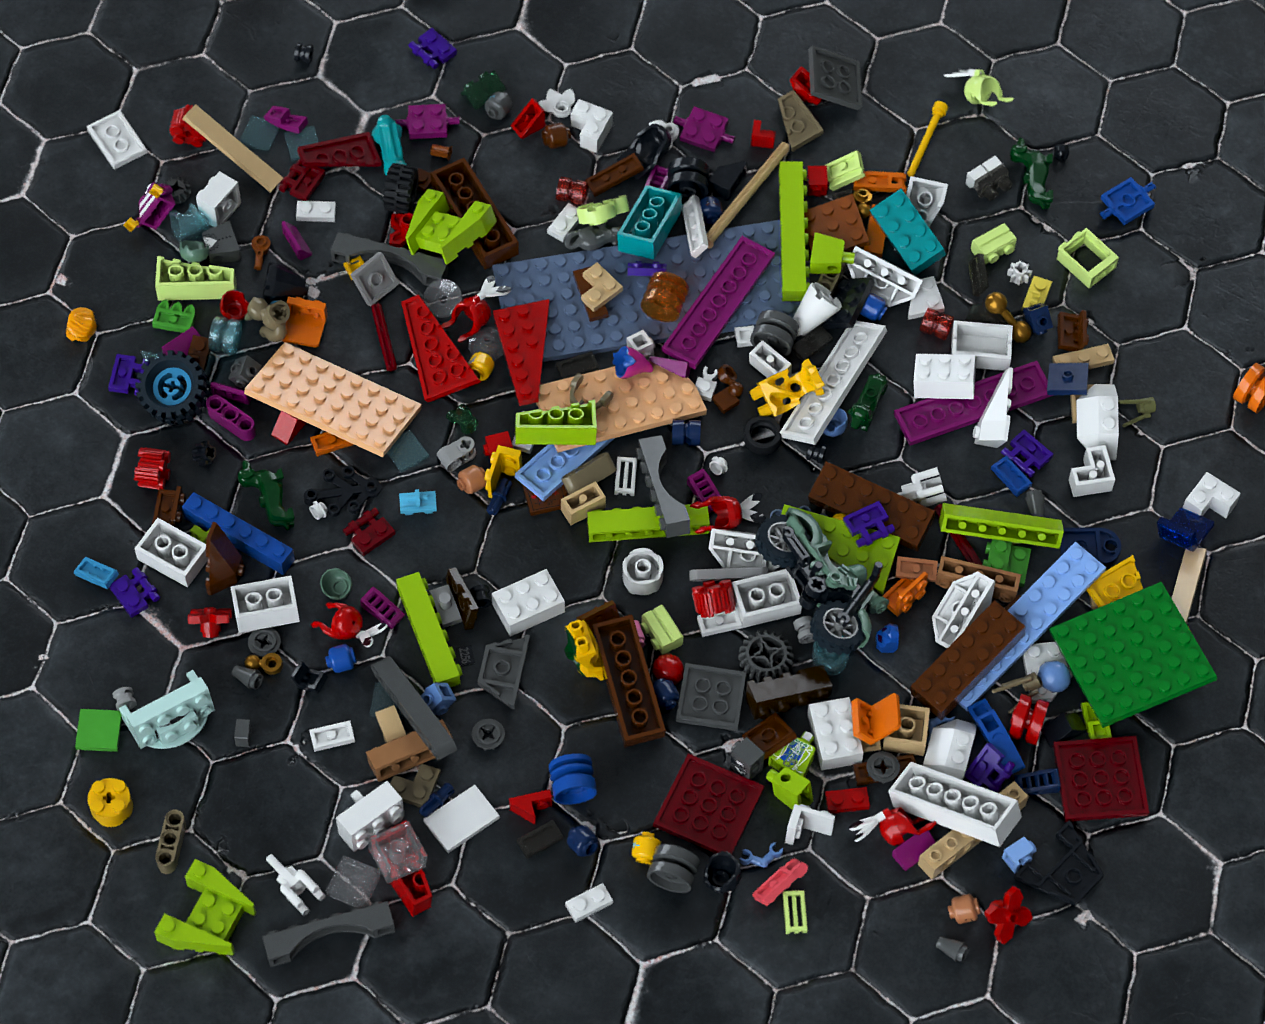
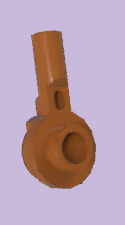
M264 235L254 237L251 242L256 254L254 269L258 271L262 270L263 255L266 254L271 246L270 239Z

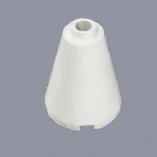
M812 282L809 285L793 317L799 325L797 336H806L842 308L837 297L833 299L830 295L832 292L817 282L814 284Z

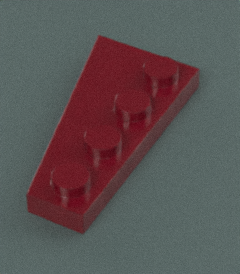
M369 132L304 145L297 149L303 167H381L382 164Z

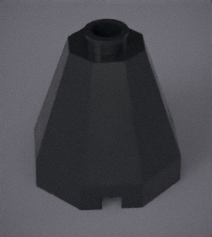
M269 262L262 299L267 304L279 300L287 302L288 297L303 298L304 295L307 296L309 284H306L305 278L278 263Z

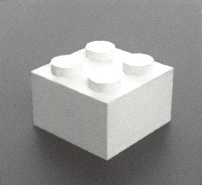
M220 171L215 177L213 176L209 180L208 185L203 190H200L196 196L200 219L213 227L225 223L241 204L238 182Z

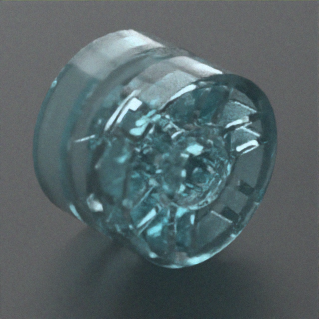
M215 316L209 333V350L219 353L223 350L224 354L235 355L241 341L242 321L236 319L228 321L226 317Z
M814 641L812 651L814 667L824 665L828 675H836L846 669L850 654L845 655V653H842L841 655H836L835 652L829 653L827 649H822L818 646L819 643Z

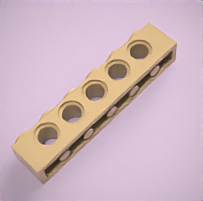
M1015 781L999 793L1018 800L1020 810L1026 806L1028 795ZM951 830L920 855L918 865L933 880L982 840Z

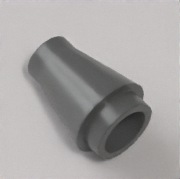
M1031 490L1026 493L1025 501L1031 516L1044 517L1045 495L1042 494L1041 490Z
M236 665L232 670V676L236 677L249 689L256 690L263 682L264 677L258 670Z
M943 936L938 939L936 948L943 951L955 962H964L970 950V947L966 946L965 942L948 939Z

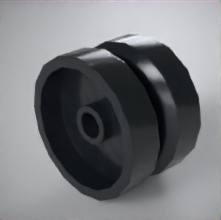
M681 157L670 162L667 172V190L681 193L682 202H686L692 195L698 196L699 200L707 196L709 192V166L705 161L694 157Z

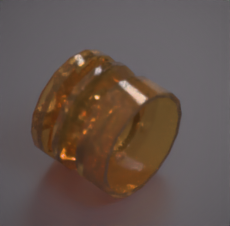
M661 271L653 273L647 285V291L642 298L641 309L655 320L661 322L676 321L680 317L683 303L689 292L687 282L673 273Z

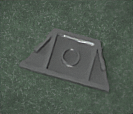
M524 635L523 638L513 641L508 639L501 643L488 644L485 647L478 677V686L511 709L515 708L530 635Z

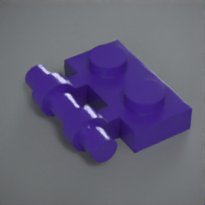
M433 28L418 37L420 44H416L414 41L409 43L412 53L420 56L423 62L433 69H436L439 65L436 62L437 60L444 64L457 54V49Z
M642 261L628 263V276L666 277L667 264H662L658 261H653V263H642Z
M117 354L108 386L109 391L129 394L130 387L135 388L136 383H140L139 379H133L134 372L143 374L142 365L145 363L148 366L150 361L143 359L142 364H137L136 356ZM135 388L134 395L137 396L136 393L139 391Z
M1025 429L1010 442V446L1014 448L1012 451L1006 447L1001 451L1002 455H1007L1030 478L1036 473L1031 469L1033 465L1040 470L1053 458V453ZM1019 454H1021V455H1022L1023 457H1025L1027 460H1026L1025 462H1023V461H1022L1020 458H1018L1017 456H1018Z
M879 501L843 517V522L852 537L858 534L862 537L855 541L858 548L864 545L869 546L873 544V541L879 538L884 539L895 531L893 524L885 527L884 522L888 521L889 517ZM876 526L878 530L869 534L867 530Z
M138 567L132 570L135 576L133 579L130 580L127 575H124L114 581L109 587L131 618L149 608L146 602L149 598L153 602H157L160 599L155 586L148 582L147 575L141 572ZM139 585L144 588L142 593H139L136 588Z
M987 743L967 769L964 776L974 785L983 787L985 784L988 790L998 793L1002 788L1001 784L1004 780L1012 775L1015 764L1008 761L1005 766L1002 765L1001 761L1005 756L991 743ZM996 770L999 774L993 780L990 776Z

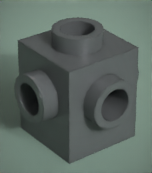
M248 355L235 359L230 368L231 372L228 379L235 383L237 387L244 389L258 374L262 365Z

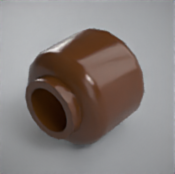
M561 122L546 125L542 131L543 143L551 149L565 147L568 144V139L571 138L570 129L566 128Z

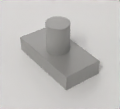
M449 584L429 590V594L432 595L435 602V610L440 614L442 628L461 623L462 618Z

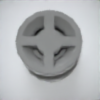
M122 687L113 692L112 695L117 701L116 708L118 711L124 705H127L129 710L137 705L136 699L132 697L134 693L131 687Z

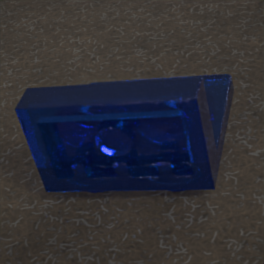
M1182 507L1172 519L1168 520L1160 517L1157 521L1160 538L1192 552L1195 551L1215 525L1214 521Z

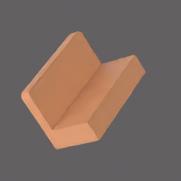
M898 556L895 578L916 580L925 571L928 573L927 581L936 582L938 561Z

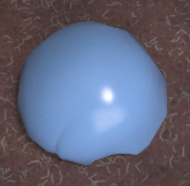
M838 408L823 432L824 435L835 437L844 433L847 428L848 417L843 409Z
M1049 661L1039 668L1038 678L1041 679L1043 688L1052 693L1062 692L1068 688L1071 682V674L1064 663Z

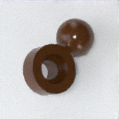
M723 364L717 370L719 380L729 385L728 392L731 395L741 396L744 388L741 383L735 381L737 379L736 372L728 364Z

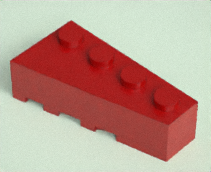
M407 820L370 838L369 852L413 917L431 907L432 893L425 873L422 870L421 861L409 832Z

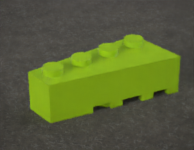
M589 400L588 404L582 405L579 402L572 403L570 407L564 408L554 406L547 411L537 409L516 413L515 444L596 445L597 422L595 400Z

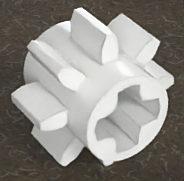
M1021 260L1015 264L1011 263V267L1007 272V275L1011 276L1010 282H1014L1019 286L1024 282L1028 283L1029 277L1032 274V270H1028L1029 264L1021 262Z

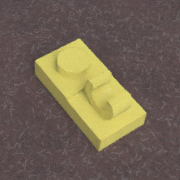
M1034 276L1022 310L1038 303L1045 304L1052 281Z

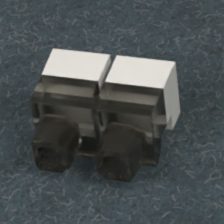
M996 156L982 163V166L979 165L967 173L965 184L970 189L973 187L980 199L985 196L988 200L992 201L999 193L996 188L1000 187L1004 192L1012 188V181L1008 177L1009 171Z

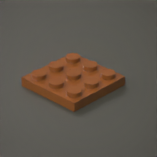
M853 194L807 209V213H804V217H808V229H805V233H808V243L811 252L815 232L844 240V251L846 252L854 250L855 246L861 248L870 244Z

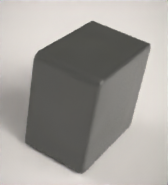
M236 719L235 745L249 747L251 737L250 720Z

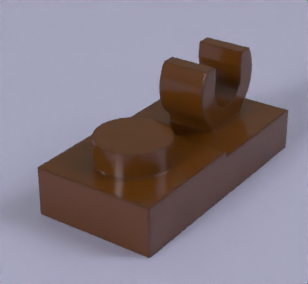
M193 335L188 355L205 371L213 340Z
M611 600L604 602L599 607H594V609L578 616L576 619L585 620L592 631V624L620 618L615 602Z

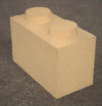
M596 481L561 499V511L570 525L587 518V512L606 508V496Z

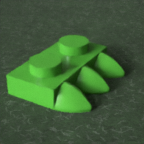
M165 299L160 302L156 309L152 326L153 328L183 333L194 325L196 319L195 308L190 304L182 312V306L180 302H177L169 309V303Z

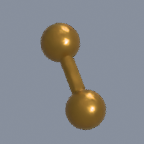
M1000 292L989 294L985 300L986 309L990 313L1001 314L1008 324L1013 326L1012 339L1018 343L1029 340L1032 334L1030 325L1025 321H1016L1006 309V297Z

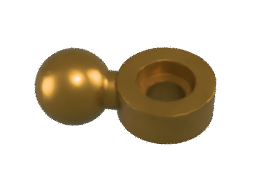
M858 189L853 193V197L860 217L867 218L871 214L869 205L872 201V194L866 189Z
M268 653L262 659L257 655H249L245 659V666L254 670L262 667L265 673L275 675L282 670L283 662L278 654ZM272 663H275V667H269Z

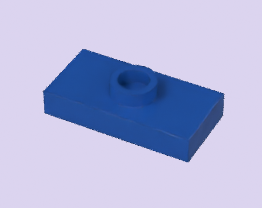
M1007 455L991 466V470L1016 497L1032 487V482Z

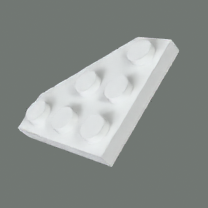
M1055 642L1033 644L1022 655L1026 676L1035 672L1038 677L1040 666L1049 661L1064 663L1068 667L1071 677L1073 676ZM1038 678L1042 687L1038 688V694L1032 696V704L1036 703L1039 699L1052 702L1058 692L1052 693L1043 688L1042 681Z

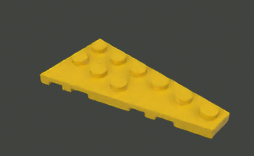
M1134 555L1106 570L1086 590L1098 608L1143 590L1140 581L1141 576L1135 566Z

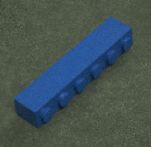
M195 492L191 494L182 506L183 515L186 520L205 531H208L212 523L216 522L235 548L282 575L286 573L295 561L292 548Z

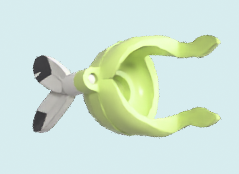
M962 68L959 69V72L944 74V77L971 76L965 84L964 94L966 99L972 104L997 105L996 101H987L992 92L996 94L999 101L1010 102L1014 100L1013 97H1003L999 82L996 78L985 75L982 69Z

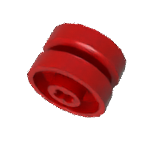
M1021 693L1018 705H1015L1010 721L1012 725L1009 736L1019 740L1025 728L1028 729L1025 737L1026 743L1037 745L1049 702L1039 699L1036 701L1033 711L1030 710L1032 697Z

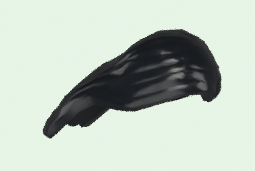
M659 124L649 125L635 136L632 145L617 158V161L635 153L644 170L632 177L640 179L652 171L660 157L669 150L672 142L670 133Z

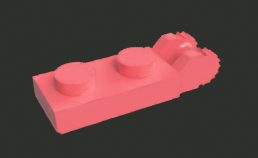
M792 858V860L780 867L753 892L754 899L768 906L785 889L789 888L797 878H802L808 870L807 864Z

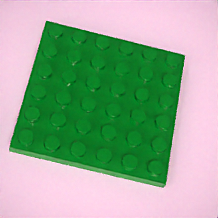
M1162 582L1049 628L1051 636L1102 728L1217 680V675Z

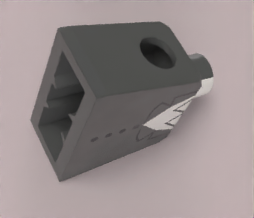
M230 221L202 233L204 247L209 246L208 259L210 264L241 261L240 249Z

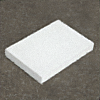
M120 110L87 126L88 132L114 170L147 154L146 147Z
M473 785L423 820L443 848L449 853L500 819V817L477 786Z

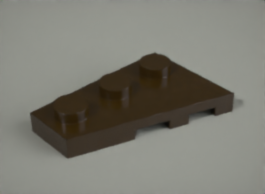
M450 568L446 575V582L449 584L465 630L473 629L479 608L457 568Z

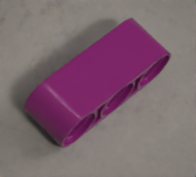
M213 395L207 399V411L212 420L243 441L254 439L256 429L254 420L221 396Z

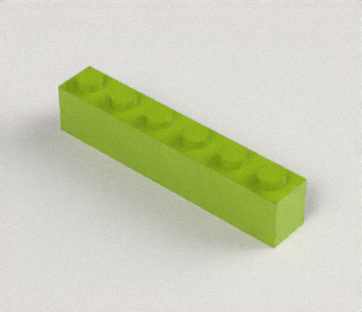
M948 503L942 504L939 518L941 532L1060 549L1064 533L1062 520Z
M687 504L685 506L690 518V534L685 535H699L694 531L701 526L710 525L708 506L695 509L690 507L691 504ZM637 506L632 509L614 508L605 511L596 509L587 512L589 543L666 537L664 530H660V516H656L654 506L646 508Z
M419 572L396 579L398 593L433 683H448L450 687L459 685L460 676L463 675L460 665L454 662L456 656L453 647H448L446 642L449 641L446 630L441 629L440 624H442L439 612L435 613L433 609L435 602L432 595L428 596L426 591L429 589L426 579L421 578Z

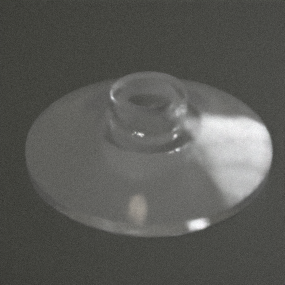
M439 279L432 282L426 288L423 301L434 316L448 317L452 315L456 304L462 301V293L454 282L447 279ZM442 297H447L445 303H441Z
M480 328L476 334L469 338L468 347L472 355L476 352H484L490 355L493 360H497L504 355L496 328Z

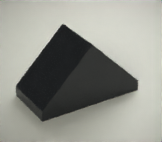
M1061 713L1041 729L1050 748L1053 747L1054 742L1068 741L1088 731L1078 713Z

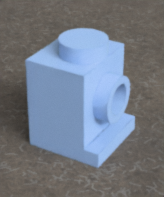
M1024 836L1004 849L1002 859L1015 874L1019 871L1020 865L1024 866L1027 862L1030 863L1032 861V856L1037 852V849L1033 842L1028 841Z

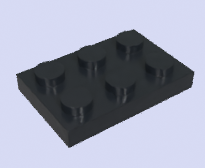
M840 279L832 298L835 299L837 297L842 304V308L820 324L821 328H853L875 283L873 279Z

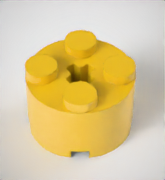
M106 778L95 781L92 784L88 793V805L92 816L99 824L106 827H115L121 825L124 820L130 817L133 811V802L124 781Z

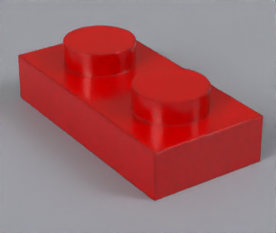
M867 787L825 791L827 811L831 814L870 809Z

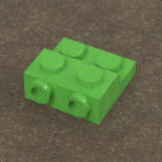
M992 539L991 542H987L985 554H989L988 560L984 559L983 566L1021 574L1019 587H1024L1031 549L1012 545L1010 541Z

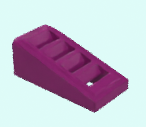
M655 165L645 186L648 185L666 190L668 168Z
M655 356L649 358V361L683 378H689L691 367L687 362Z
M704 469L687 478V485L699 502H704L712 496H721ZM710 492L712 493L711 495L704 498V495ZM708 505L709 514L713 512L711 505Z
M372 587L360 600L363 609L382 623H386L387 627L391 630L405 616L396 605L375 587ZM381 602L382 605L376 609L375 607ZM386 608H389L387 612L383 615L382 612ZM394 612L395 615L389 621L387 618Z

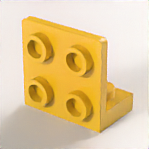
M498 445L496 452H492L490 459L492 465L490 469L487 468L484 480L487 481L485 490H488L489 498H492V492L496 489L501 472L509 476H515V473L522 468L521 450Z

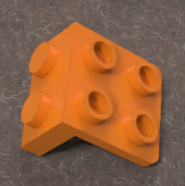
M288 297L286 303L290 308V316L286 321L287 335L282 341L317 348L328 317L326 303L318 300H305L301 297Z
M924 571L916 580L901 578L882 596L889 600L887 608L897 617L902 612L906 613L909 611L912 603L916 599L920 600L925 595L928 573Z
M892 693L872 706L858 698L851 701L853 735L858 739L872 745L900 729L901 715L898 694Z

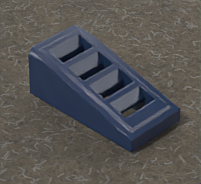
M1057 768L1014 776L1015 782L1027 795L1059 793L1060 780ZM1048 778H1052L1053 784H1049ZM1040 779H1043V786L1040 785ZM1031 780H1034V782H1035V787H1033V788H1032ZM1022 781H1026L1027 789H1023Z

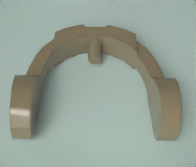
M580 373L576 374L570 384L571 404L578 402L574 397V393L584 378ZM607 391L595 404L596 410L602 406L606 407L613 398L611 391ZM581 400L579 404L582 405L584 400Z

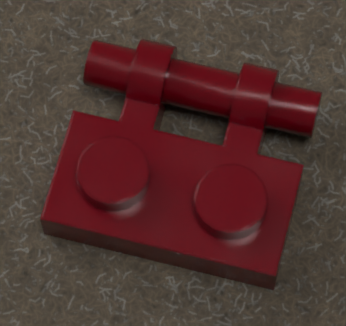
M298 160L296 164L290 167L289 174L283 177L278 189L284 193L287 188H291L289 190L291 196L302 201H308L325 177L326 172L319 167L303 168L301 160Z
M377 508L362 513V517L356 521L352 520L343 529V533L346 536L354 533L355 536L351 538V543L363 557L396 534L393 527L384 517L377 521L374 519V517L379 515ZM368 523L370 526L362 531L360 527Z

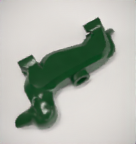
M1019 138L1017 144H1014L1010 150V158L1014 163L1021 162L1027 167L1023 183L1027 184L1029 201L1040 205L1042 210L1045 208L1049 209L1050 202L1053 200V190L1046 192L1044 185L1049 172V164L1053 162V153L1045 156L1037 150H1027L1028 146L1025 145L1024 139Z
M880 373L869 375L857 403L853 404L848 410V414L852 415L851 428L859 429L862 426L861 430L868 431L881 394L884 395L888 388L886 376Z
M247 460L243 461L242 470L238 472V481L242 487L248 488L252 486L260 490L259 504L261 508H265L269 523L274 526H284L287 531L290 527H294L293 521L295 517L293 509L288 508V511L285 512L282 506V479H284L282 468L278 469L276 473L265 469L254 471Z

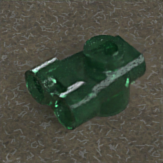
M461 404L456 410L447 412L446 418L452 423L459 424L462 433L471 434L476 431L478 420L471 414L470 408L466 405Z

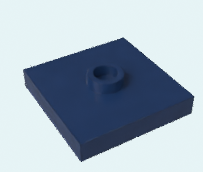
M1049 363L1047 395H1087L1089 363Z

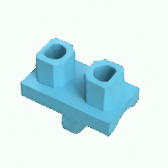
M415 489V492L399 493L401 514L413 515V513L420 512L430 514L437 511L435 491L419 492V489Z

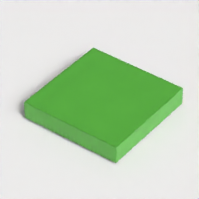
M80 709L75 744L76 750L118 752L122 723L120 711Z

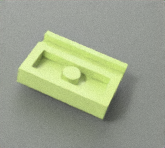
M857 150L825 165L827 166L829 189L832 191L865 177L861 153Z

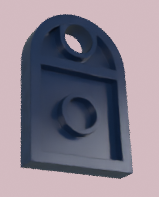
M1063 528L1064 533L1060 545V557L1077 542L1105 567L1113 564L1118 559L1121 551V542L1118 536L1111 530L1106 528ZM1113 544L1116 549L1110 551L1106 549L1105 545Z

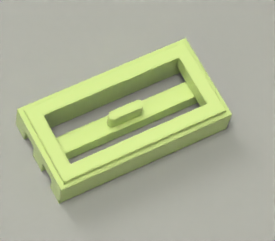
M804 890L783 891L786 934H790V932H794V934L799 932L807 933ZM788 896L792 898L794 927H790ZM796 896H800L802 926H798Z

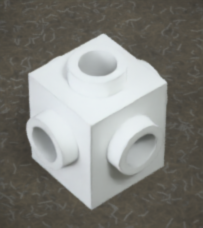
M644 329L626 338L627 346L643 354L648 361L651 356H654L655 344L652 338L648 337Z

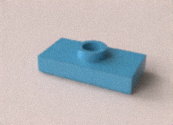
M87 557L74 570L75 576L105 589H108L119 575L116 569Z

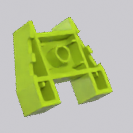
M427 189L416 205L405 237L411 255H414L419 248L442 254L445 264L448 265L458 257L457 253L465 247L470 248L474 245L473 241L478 237L483 238L497 222L492 206L474 201L464 216L460 218L446 214L449 206L444 192Z
M195 859L185 879L188 887L202 894L186 923L164 913L154 931L158 942L176 950L189 949L195 950V952L208 951L233 956L235 953L233 944L228 941L244 912L253 916L256 915L255 906L217 869Z

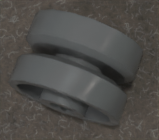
M776 310L762 311L756 321V327L752 331L750 342L756 347L763 340L781 356H788L799 332V325L791 316Z
M663 844L657 846L653 855L654 862L649 866L647 878L656 886L671 892L687 893L691 891L694 882L693 875L697 873L700 865L699 858L692 852L675 845Z

